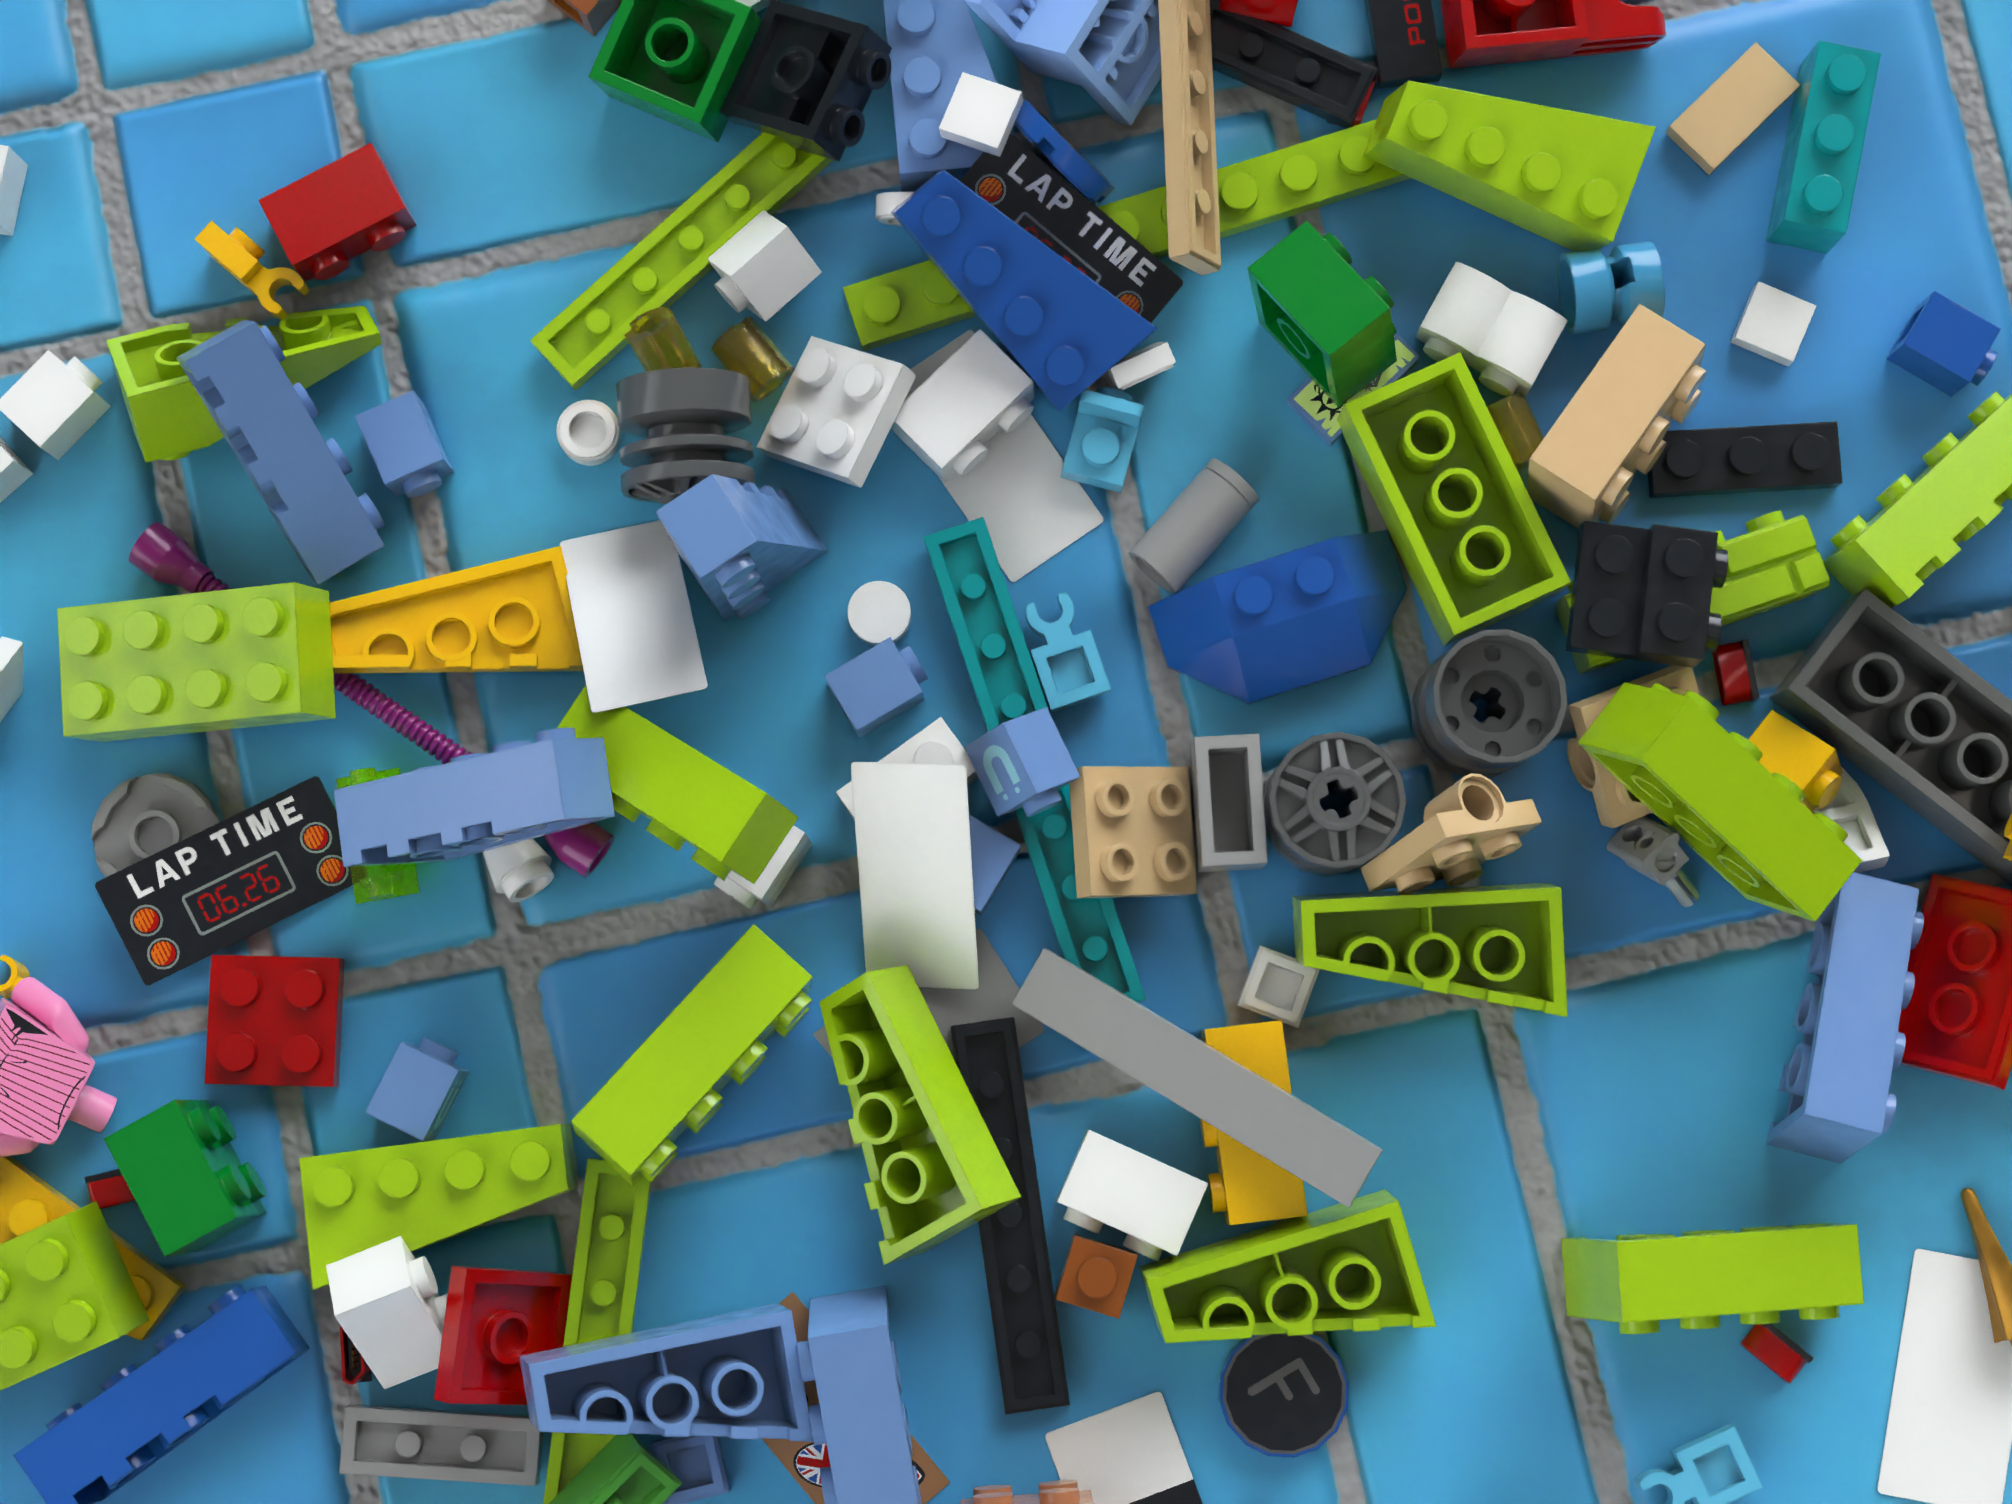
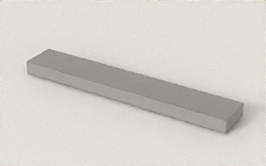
M1043 948L1012 1002L1013 1006L1348 1208L1353 1204L1384 1150L1049 949Z

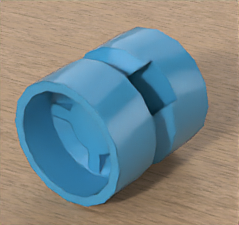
M1651 241L1616 245L1610 255L1606 257L1597 248L1562 253L1559 257V300L1562 316L1568 320L1565 326L1570 334L1607 330L1613 319H1617L1624 326L1639 304L1663 318L1665 309L1664 277L1658 251Z

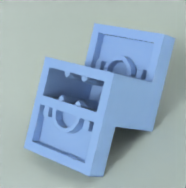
M964 0L1031 73L1082 86L1116 122L1131 126L1161 78L1158 0Z

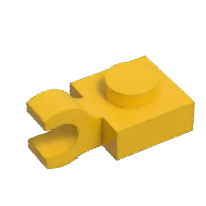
M211 220L195 238L209 256L255 296H258L261 305L277 319L284 320L288 315L275 302V293L280 287L285 285L293 286L304 296L310 291L306 282L296 271L286 267L273 269L263 267L259 259L265 252L237 227L228 235Z

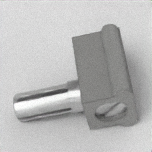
M1643 816L1626 823L1608 841L1607 850L1610 853L1621 858L1627 866L1662 886L1665 884L1680 905L1683 907L1694 905L1690 898L1698 901L1700 895L1698 890L1681 869L1689 860V857L1678 844L1680 840L1678 833Z

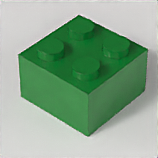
M622 0L588 77L613 99L715 142H719L729 120L719 111L762 20L752 7L735 0Z
M1305 221L1251 264L1247 270L1259 323L1339 408L1397 361L1394 335L1397 333L1391 317V308L1394 304L1386 289L1374 277L1369 276L1364 280L1350 266L1352 263L1350 254L1333 234L1327 233L1325 236H1322L1308 221Z
M173 1100L104 1138L165 1257L200 1251L267 1214L260 1199L266 1196V1190L258 1173L250 1163L246 1162L243 1165L240 1163L230 1143L236 1139V1133L231 1121L220 1106L216 1105L212 1108L208 1100Z

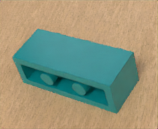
M1819 40L1801 63L1797 79L1800 86L1794 94L1766 241L1827 254L1846 234L1881 53Z

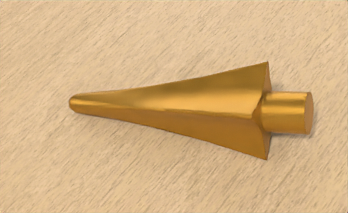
M1964 1188L1961 1191L1960 1197L1979 1259L1994 1343L2009 1340L2012 1346V1265L1991 1228L1975 1191L1972 1188Z

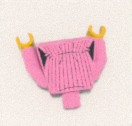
M1 955L0 960L11 968V976L5 984L0 985V1157L30 1153L40 1143L54 1145L67 1119L101 1133L114 1111L117 1098L86 1084L95 1065V1060L87 1053L89 1035L65 999L36 978L30 977L29 971L24 964L9 956Z

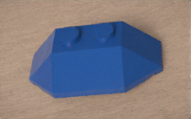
M1383 530L1334 537L1212 576L1148 606V611L1167 668L1183 675L1185 674L1242 702L1252 704L1370 666L1407 591V586L1388 531Z

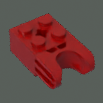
M1440 0L1449 69L1637 51L1649 48L1667 35L1665 18L1658 7L1634 6L1625 4L1620 0Z

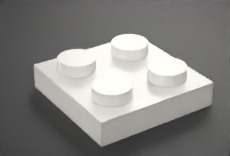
M811 336L756 447L771 458L862 488L917 375L902 363Z

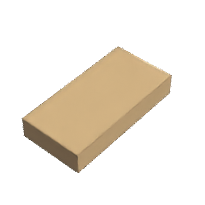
M1755 42L1668 127L1665 133L1710 175L1795 93L1800 84Z

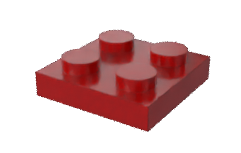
M211 955L204 1084L339 1087L345 959L329 957Z
M451 1266L434 1400L451 1404L527 1405L519 1356L563 1347L572 1274L550 1271Z

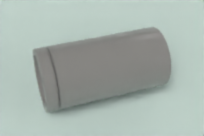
M1212 458L1128 554L1133 562L1156 584L1171 594L1178 593L1259 501V497L1254 489L1237 472L1220 460Z

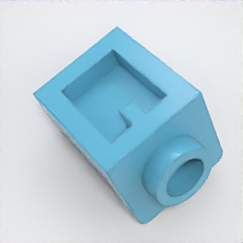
M1100 387L1097 388L1096 392L1084 390L1081 393L1076 420L1061 471V478L1121 493L1144 406L1132 402L1133 398L1131 395L1118 389Z

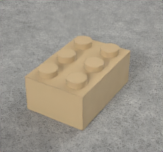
M1639 304L1529 458L1527 491L1530 498L1577 529H1579L1584 521L1600 523L1602 520L1607 524H1612L1630 497L1631 493L1627 491V488L1636 470L1644 474L1650 471L1666 446V442L1662 439L1671 421L1674 419L1682 424L1700 399L1702 391L1698 388L1707 373V370L1701 367L1706 344Z

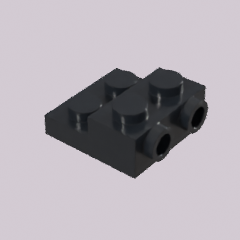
M771 0L719 112L733 123L778 136L793 148L840 161L845 148L856 145L863 135L865 119L862 112L872 90L881 89L890 77L891 59L889 54L892 47L867 25L781 1Z
M1584 521L1579 527L1566 651L1692 668L1704 661L1706 651H1716L1721 634V614L1710 612L1712 588L1721 589L1723 587L1728 569V551L1717 549L1718 532L1653 524L1649 529Z

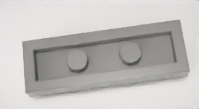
M350 1404L345 1406L339 1473L537 1486L540 1483L543 1432H539L530 1422L529 1416Z

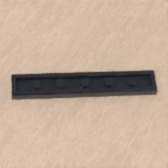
M1014 1017L951 1026L956 1065L1021 1195L1017 1200L978 1221L1005 1414L1070 1405Z

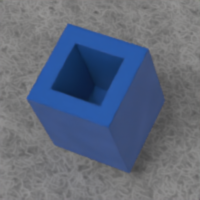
M1934 291L1915 308L1886 359L1952 397L1970 382L1978 386L1986 377L1998 356V353L1990 348L2001 329Z

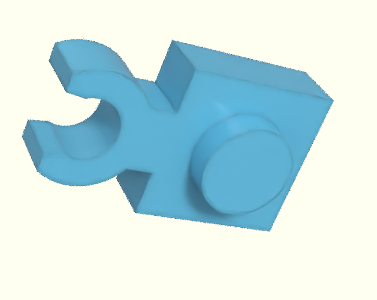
M1066 592L1058 594L1057 599L1062 615L1055 622L1048 623L1043 621L1038 616L1034 602L1026 606L1028 626L1036 635L1043 637L1046 643L1044 646L1030 650V655L1050 713L1111 693V687L1091 630L1076 635L1072 634L1070 627L1074 619V605Z
M1730 1424L1670 1450L1678 1469L1669 1473L1660 1469H1649L1639 1474L1634 1480L1637 1488L1642 1491L1650 1489L1654 1485L1663 1484L1668 1494L1664 1504H1685V1501L1690 1499L1693 1500L1694 1504H1728L1763 1488L1735 1426Z

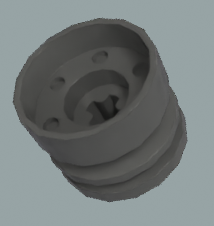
M670 368L641 372L625 377L616 384L619 428L623 432L646 437V439L627 444L619 450L621 463L632 468L621 475V492L625 497L638 501L668 504L711 474L737 479L740 485L747 481L755 484L753 468L744 465V463L754 458L752 443L741 438L725 435L742 430L752 423L750 382L747 376L735 371L717 368Z
M1509 629L1482 630L1458 641L1418 679L1410 703L1412 730L1422 751L1442 770L1461 777L1473 773L1493 778L1517 767L1527 759L1540 753L1558 734L1567 710L1566 681L1554 656L1534 638ZM1479 698L1488 703L1484 711L1488 718L1483 722H1479L1473 717L1477 709L1473 702Z
M1344 732L1312 736L1288 752L1265 784L1263 798L1266 837L1277 855L1299 871L1323 877L1351 873L1385 851L1401 829L1407 803L1402 775L1388 753L1365 737ZM1332 786L1336 795L1347 793L1351 803L1342 810L1344 818H1339L1338 813L1334 809L1324 811L1320 805V801L1328 795V787Z

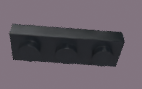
M1837 421L1667 431L1662 439L1666 442V446L1648 472L1650 498L1837 488L1843 483Z

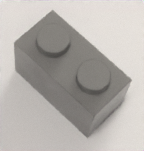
M1259 734L1194 737L1190 745L1197 871L1216 872L1262 869L1268 863Z

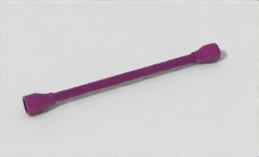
M160 522L150 525L140 535L131 549L129 562L157 582L182 587L189 593L233 589L232 587L229 588L228 584L222 583L219 578L216 579L214 571L199 561L185 539ZM334 674V687L338 692L342 691L345 697L349 696L351 701H355L358 706L362 705V708L368 710L371 715L375 714L377 719H382V722L388 724L391 729L395 728L397 733L402 732L404 738L408 737V740L415 742L417 747L422 746L423 751H428L430 756L435 755V759L438 761L442 760V764L450 763L451 758L472 754L471 752L466 753V749L464 747L460 748L458 743H453L451 738L446 739V735L440 734L438 729L433 730V726L427 725L426 721L420 720L419 716H413V712L407 711L406 707H400L397 701L393 702V698L387 697L384 692L380 693V690L374 688L371 683L367 684V681L361 679L358 674ZM595 822L542 836L557 858L584 878L588 877L600 864L615 838Z

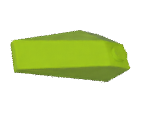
M366 306L289 313L284 320H281L279 325L267 326L286 358L279 363L292 385L300 382L304 389L382 344L380 332ZM248 317L227 319L226 329L242 320L249 319ZM180 323L106 340L131 424L146 463L158 459L165 461L178 460L186 457L193 450L208 447L224 438L176 359L178 356L223 331L192 333L190 323Z

